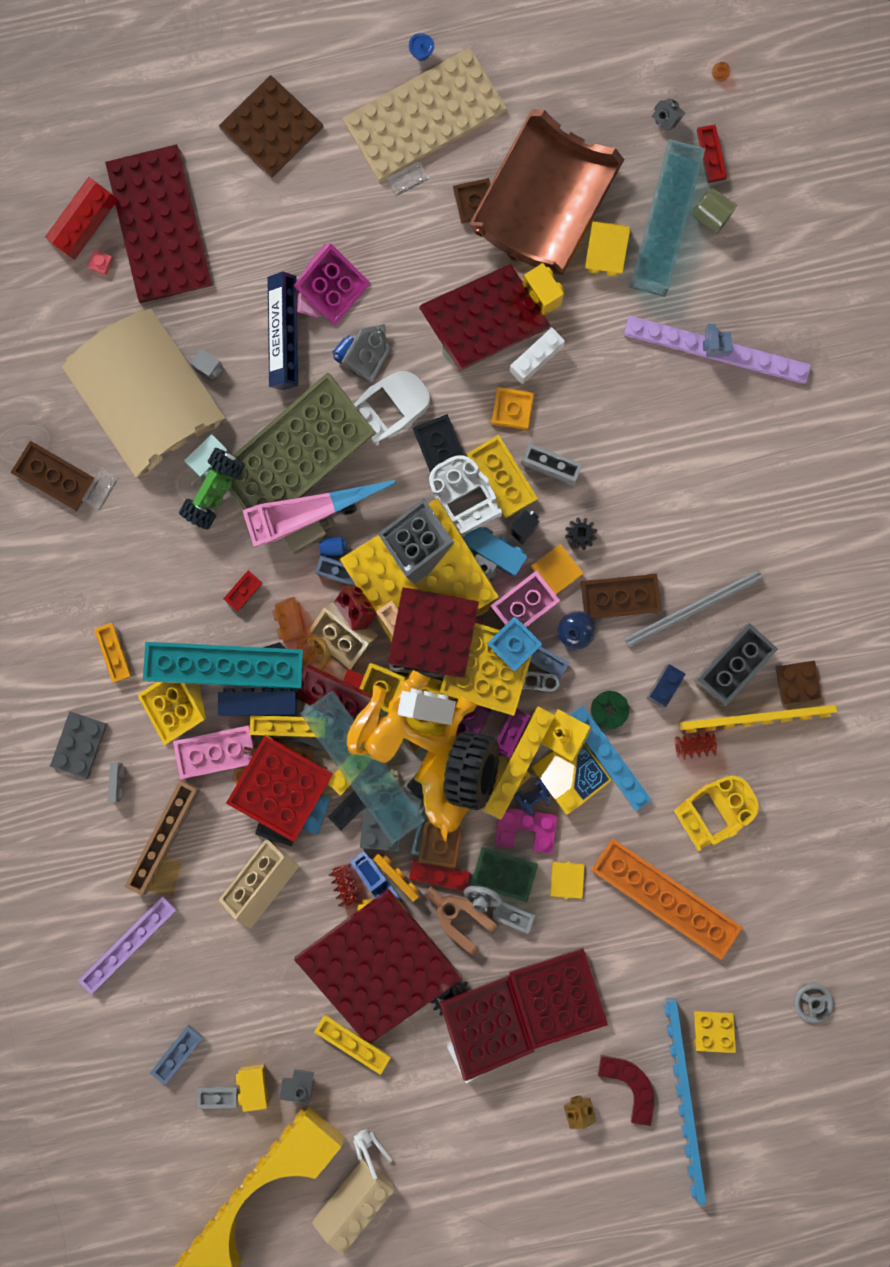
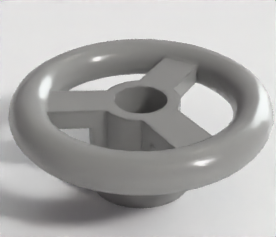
M470 886L464 890L465 897L473 902L472 907L477 911L486 912L488 907H497L502 903L501 896L491 889L481 886ZM471 892H480L478 894H470Z
M811 983L804 985L796 993L794 999L795 1010L800 1018L806 1022H823L832 1013V995L827 988L820 984ZM816 989L824 995L810 997L805 992ZM801 998L808 1002L810 1016L802 1011L800 1006ZM817 1001V1006L813 1007L812 1003ZM827 1001L826 1011L821 1016L816 1017L817 1013L823 1012V1010L825 1009L824 1002Z

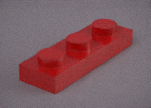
M716 124L698 127L696 132L707 183L726 180L727 174Z
M413 859L409 879L464 891L467 888L470 872L419 863L418 860Z

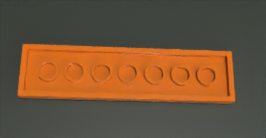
M611 838L591 868L592 872L721 960L743 928L613 838Z

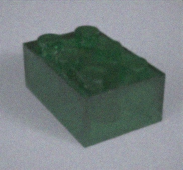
M481 846L470 885L485 887L498 894L528 902L538 863Z

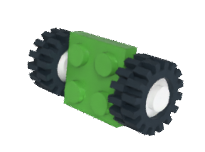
M214 448L207 461L208 464L215 467L218 471L210 470L195 499H186L178 512L181 517L185 518L188 522L190 521L191 524L207 530L210 529L216 518V514L211 509H216L221 505L225 492L232 485L233 478L238 479L245 467V464L240 459L219 448Z

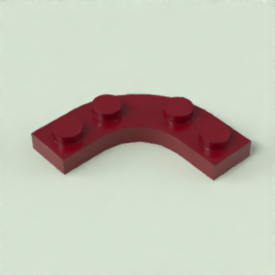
M600 1055L597 1075L623 1081L633 1092L631 1123L651 1126L654 1092L646 1074L631 1061Z

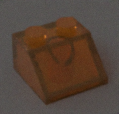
M291 597L276 603L273 615L275 621L279 622L280 628H277L279 639H283L284 643L308 638L298 599Z

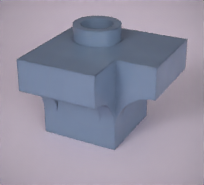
M716 323L708 324L704 330L705 340H703V351H706V357L729 356L733 351L732 333L721 332L717 329Z

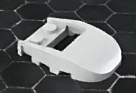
M398 371L369 387L354 405L376 431L371 440L377 446L379 441L387 437L391 439L399 432L413 426L412 424L429 408L430 394L415 374L408 371ZM381 388L385 390L404 415L401 420L389 429L366 401V399Z
M460 455L451 457L438 464L432 470L429 477L432 492L435 498H439L462 537H465L467 533L496 517L502 516V511L497 505L496 496L489 484L488 478L482 474L477 464L469 457ZM480 487L487 499L454 517L448 504Z

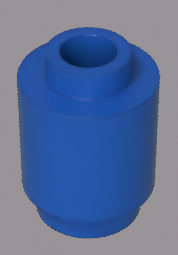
M347 336L343 338L332 351L334 360L339 364H342L343 358L354 341L353 337Z
M342 537L324 538L322 541H319L320 555L325 557L343 556L344 552L347 551L346 540H342Z

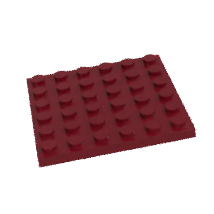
M390 889L376 897L294 958V961L359 1036L370 1044L462 980V975Z

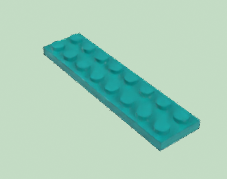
M145 642L143 682L301 689L303 650Z

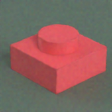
M94 250L87 267L90 270L107 275L113 257Z

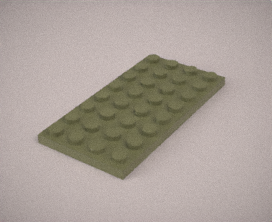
M327 372L234 454L236 458L245 464V467L238 479L233 478L229 491L244 510L259 504L302 498L373 437L376 431L331 374Z

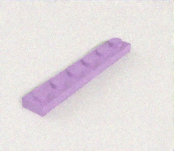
M162 896L78 982L92 995L177 909L165 896Z

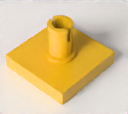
M558 709L541 744L575 762L593 727Z

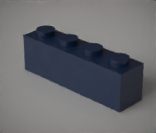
M223 688V692H218V715H297V692L292 691L290 688H281V691L273 692V688H262V692H254V688H242V692H235V688Z

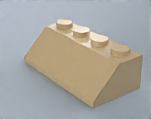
M266 838L219 898V902L236 921L252 928L298 869L299 865L288 854Z
M363 1158L312 1220V1224L326 1243L342 1256L394 1192L393 1182L377 1169H375L377 1179H373L367 1161Z

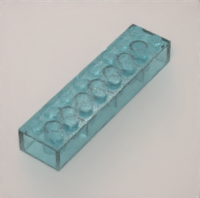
M669 139L629 288L663 297L666 296L706 148Z
M333 690L300 713L392 844L425 821L422 814L385 763L378 762L369 755H353L349 752L347 734L355 720Z

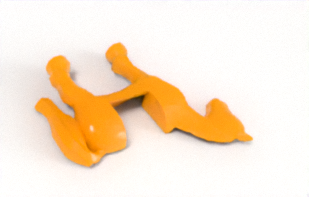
M413 670L409 679L401 683L400 690L389 702V713L386 716L379 717L381 706L386 696V690L381 686H374L371 701L358 714L347 734V746L351 754L369 755L381 763L388 762L395 755L404 738L428 750L414 780L422 785L425 813L430 822L435 827L440 828L441 835L446 842L448 834L458 828L465 814L470 810L451 805L445 799V788L443 785L446 763L452 745L457 738L459 723L465 715L475 710L477 704L460 696L454 709L452 724H446L442 735H434L410 727L406 716L397 715L402 691L410 692L411 688L419 690L426 687L430 681L428 677Z

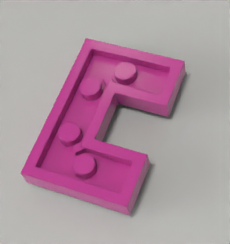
M507 808L501 820L498 819L495 846L514 848L516 829L535 831L533 851L553 854L557 814L533 811L535 815L531 817L527 810L523 812L520 809Z

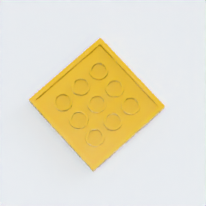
M475 623L465 678L445 675L439 694L459 699L461 696L479 706L514 716L532 655L514 672L487 645L500 630Z

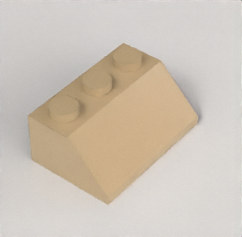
M334 599L322 609L306 634L351 670L379 635L369 627L366 630H351L333 603Z

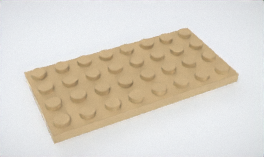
M469 47L344 116L342 120L378 182H381L507 112V108Z

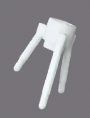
M365 1129L353 1135V1142L356 1147L358 1160L360 1161L363 1158L361 1153L363 1150L373 1179L376 1180L377 1175L367 1148L372 1146L371 1141H373L389 1162H392V1158L375 1138L373 1131L369 1133Z

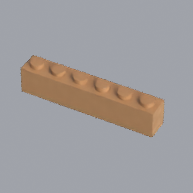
M185 780L179 781L124 887L141 896L147 894L201 790L200 788Z

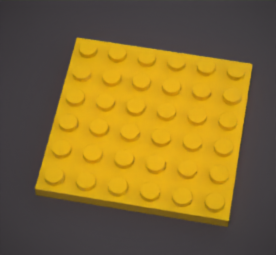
M439 498L428 504L455 543L435 568L416 584L406 578L379 535L340 558L355 585L362 589L375 611L390 601H393L398 608L402 587L479 601L478 610L499 597ZM376 615L377 620L392 642L393 636L380 617Z

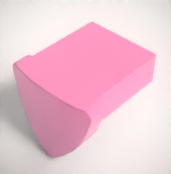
M301 293L297 295L298 313L315 318L321 316V312Z

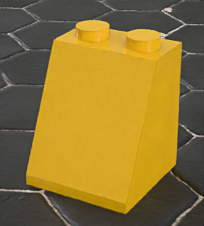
M592 220L585 260V268L588 269V272L599 274L600 270L607 271L606 275L618 276V273H623L630 226Z

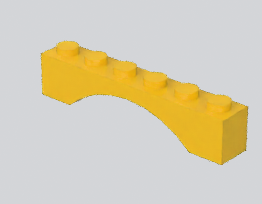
M539 706L535 709L483 812L499 820L503 818L555 717L554 714Z

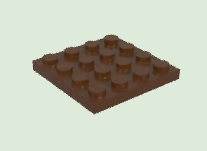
M272 75L257 87L219 125L220 130L271 178L324 127L323 123Z

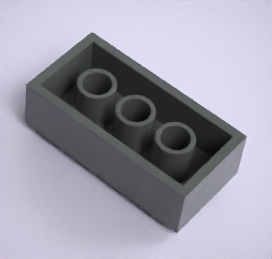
M748 623L742 627L695 678L694 682L721 707L727 706L775 654L778 648L753 625Z

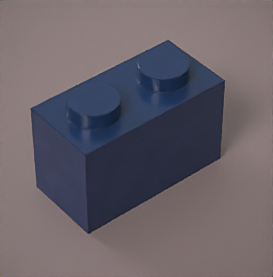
M670 664L666 665L648 694L647 699L662 708L667 707L686 674Z

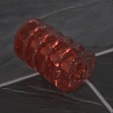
M706 732L705 736L702 733H698L697 738L694 734H690L689 738L683 735L682 740L679 736L674 738L677 758L681 755L683 760H686V754H689L690 758L693 759L694 753L697 754L698 758H701L702 752L705 753L706 757L709 756V751H712L714 756L717 753L714 733L711 735L710 732Z
M351 863L332 868L333 872L329 874V877H335L331 884L338 885L333 891L340 892L335 897L342 900L338 907H345L361 901L356 900L361 894L354 893L358 886L352 885L356 878H349L354 873L352 870H347Z

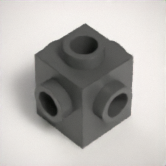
M669 98L657 103L652 117L658 126L669 131L677 126L685 112L679 107L680 105L676 100Z

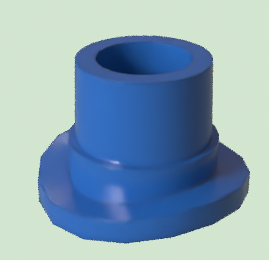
M424 33L414 34L409 41L411 55L419 61L428 59L434 50L433 39Z

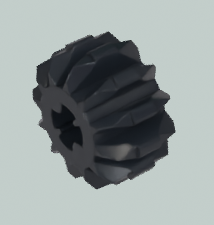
M579 517L576 518V523L571 520L569 522L571 527L565 528V531L569 532V534L565 535V539L571 538L568 545L576 543L574 546L576 550L579 545H581L582 550L586 549V544L591 547L593 545L591 540L597 539L593 535L597 532V529H591L594 525L593 522H590L589 525L586 524L587 518H584L583 523H581ZM578 530H580V532L581 530L585 532L583 538L582 535L581 537L577 536Z

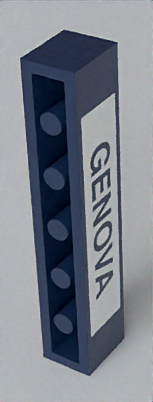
M284 271L267 277L269 387L279 390L298 386L297 289L294 287L297 282V276Z

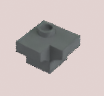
M294 1069L293 1078L282 1079L279 1100L309 1104L312 1096L314 1072Z

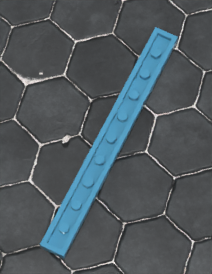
M674 998L666 999L667 1005H664L665 1017L669 1018L667 1033L668 1037L672 1038V1045H669L671 1057L675 1059V1065H672L674 1077L678 1079V1085H675L677 1097H680L681 1100L678 1110L680 1117H683L684 1125H681L683 1138L686 1137L687 1145H684L686 1158H689L690 1165L687 1166L688 1176L692 1178L693 1186H690L692 1199L695 1198L698 1205L706 1204L678 1007L677 1001Z

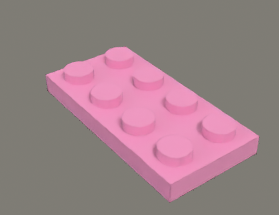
M250 726L173 741L180 780L247 766L253 756L242 753L244 746L254 748L252 735H249Z

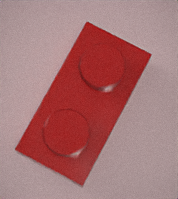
M248 570L223 600L239 612L261 587L263 582Z

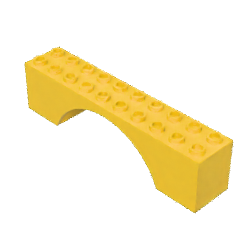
M309 1105L305 1110L301 1108L294 1117L293 1125L288 1124L281 1133L280 1141L276 1139L272 1143L266 1154L267 1157L263 1155L259 1159L256 1167L253 1169L254 1172L250 1171L245 1176L240 1185L241 1188L236 1187L227 1201L228 1204L225 1202L222 1204L215 1217L208 1221L202 1233L195 1237L191 1246L181 1254L174 1267H240L242 1261L236 1246L235 1225L239 1208L244 1201L259 1187L278 1178L304 1176L316 1179L340 1150L345 1136Z

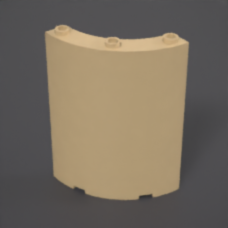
M140 309L133 315L121 319L107 328L99 329L95 336L85 342L73 354L69 355L66 358L67 361L62 366L135 477L149 474L165 459L163 455L170 449L174 452L186 444V439L194 434L199 437L217 429L226 419L152 309L144 311Z

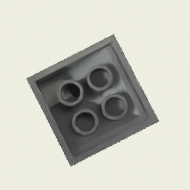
M422 499L378 533L406 578L414 584L427 576L455 543L425 499Z

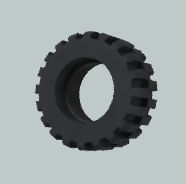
M470 731L462 732L457 736L449 752L444 773V795L451 805L479 810L485 807L489 801L496 782L500 750H498L499 744L494 737Z

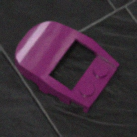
M477 705L475 710L465 715L459 723L457 736L465 731L481 733L492 709ZM518 707L514 716H508L497 739L500 755L509 758L512 757L531 719L529 714H525Z

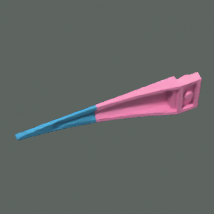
M391 480L320 495L264 503L242 510L253 546L256 548L273 541L276 542L394 485L396 481Z

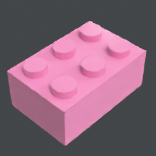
M535 571L493 603L490 609L503 626L515 616L527 628L555 607L560 600L540 574Z

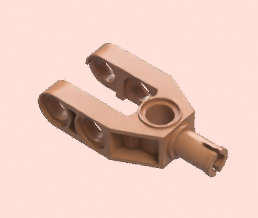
M430 886L428 888L429 892L426 891L423 896L436 905V913L444 932L474 956L480 948L474 945L465 934L460 933L451 923L457 917L459 911L464 909L491 933L499 925L484 912L473 909V903L468 899L452 895L443 897ZM453 905L455 907L454 913L446 914L444 912L445 906Z

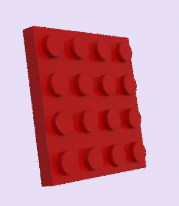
M265 735L226 804L294 842L333 773Z

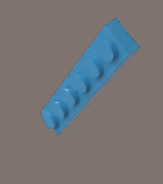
M581 706L570 714L572 717L593 727L585 742L633 809L637 811L652 799L585 707Z

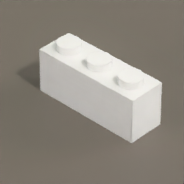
M551 327L510 365L509 372L523 385L563 348L565 340Z
M412 688L410 692L402 691L397 715L448 725L452 724L456 701L448 700L449 696L437 694V697H435L436 693L424 691V695H422V690Z

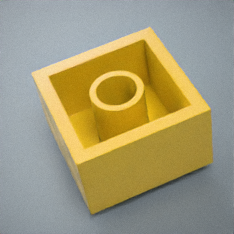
M542 263L524 275L523 285L528 289L533 301L539 306L541 314L547 316L561 307L564 289L559 282L556 283L552 270L549 267L546 268Z
M370 663L359 689L373 695L374 686L378 685L384 688L386 696L381 710L389 713V702L398 693L401 683L407 680V677L378 664Z

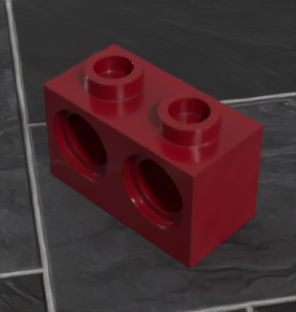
M344 586L333 602L351 630H366L377 615L362 589L357 586Z

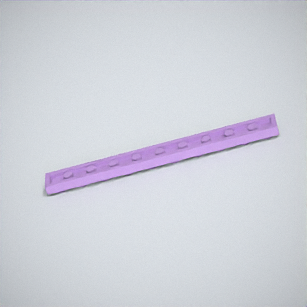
M629 315L624 336L706 357V351H703L704 335ZM733 343V351L729 356L706 357L801 384L807 382L811 364Z

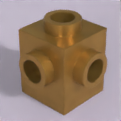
M581 1095L570 1098V1102L563 1105L570 1129H585L597 1122L591 1098H582Z

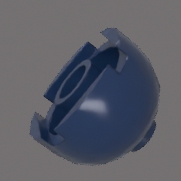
M572 611L566 614L560 620L557 629L561 643L573 650L589 646L597 634L595 621H593L588 613L582 611Z

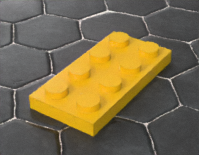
M499 435L466 453V456L473 460L482 474L488 478L489 484L496 496L497 505L505 519L538 500Z

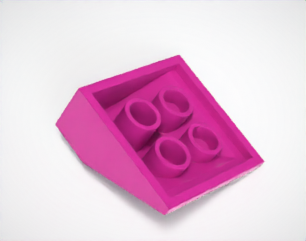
M327 243L314 255L294 287L333 325H336L370 285V282L331 243Z

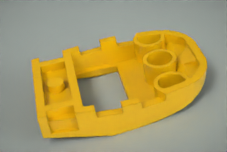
M726 776L694 792L674 809L673 813L692 841L695 849L701 851V848L705 846L715 845L726 838L738 834L737 832L754 820L758 813L759 804L757 797L744 779L738 776ZM707 793L727 824L726 828L713 836L692 802Z

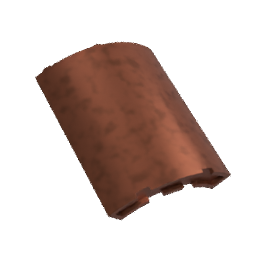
M531 109L469 225L474 229L476 235L484 237L494 246L507 253L511 259L515 261L520 260L534 267L543 263L546 268L549 267L552 270L553 275H563L625 159L616 148L598 144L590 146L584 143L585 139L574 133H565L560 129L561 125L546 110Z

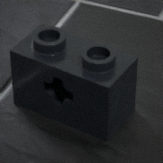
M525 509L510 525L508 533L523 545L538 528L539 517L530 510L528 512Z

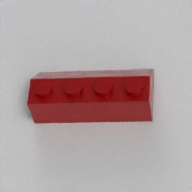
M88 176L45 238L75 260L118 199Z

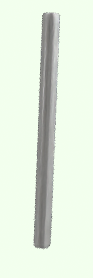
M756 571L625 638L627 646L631 647L763 579L759 571Z

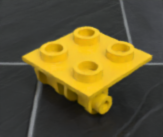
M694 1011L695 1039L693 1046L696 1048V1051L736 1053L733 1013Z

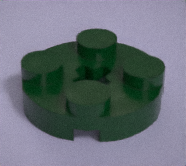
M605 691L593 699L590 713L599 727L615 729L622 726L627 720L629 705L627 699L620 693ZM609 704L615 709V713H611V716L607 715L608 712L605 711V707H609Z

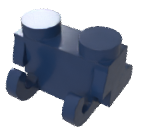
M541 779L534 782L537 788L522 796L521 791L514 794L523 812L528 810L531 817L535 814L530 806L544 799L548 807L551 806L548 799L550 794Z

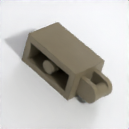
M329 515L284 538L293 554L296 555L327 538L325 532L334 528L336 523L332 516ZM326 521L327 526L323 528L320 523Z

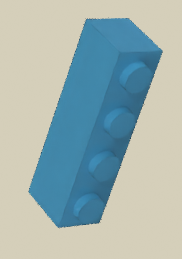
M478 527L463 537L471 552L497 565V568L513 578L516 577L527 559L524 550L517 546L513 548L508 545L509 541L501 536L499 538L492 535L493 531L487 527Z

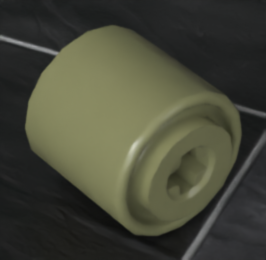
M711 188L709 192H705L694 208L693 217L718 234L735 211L737 204L714 188Z

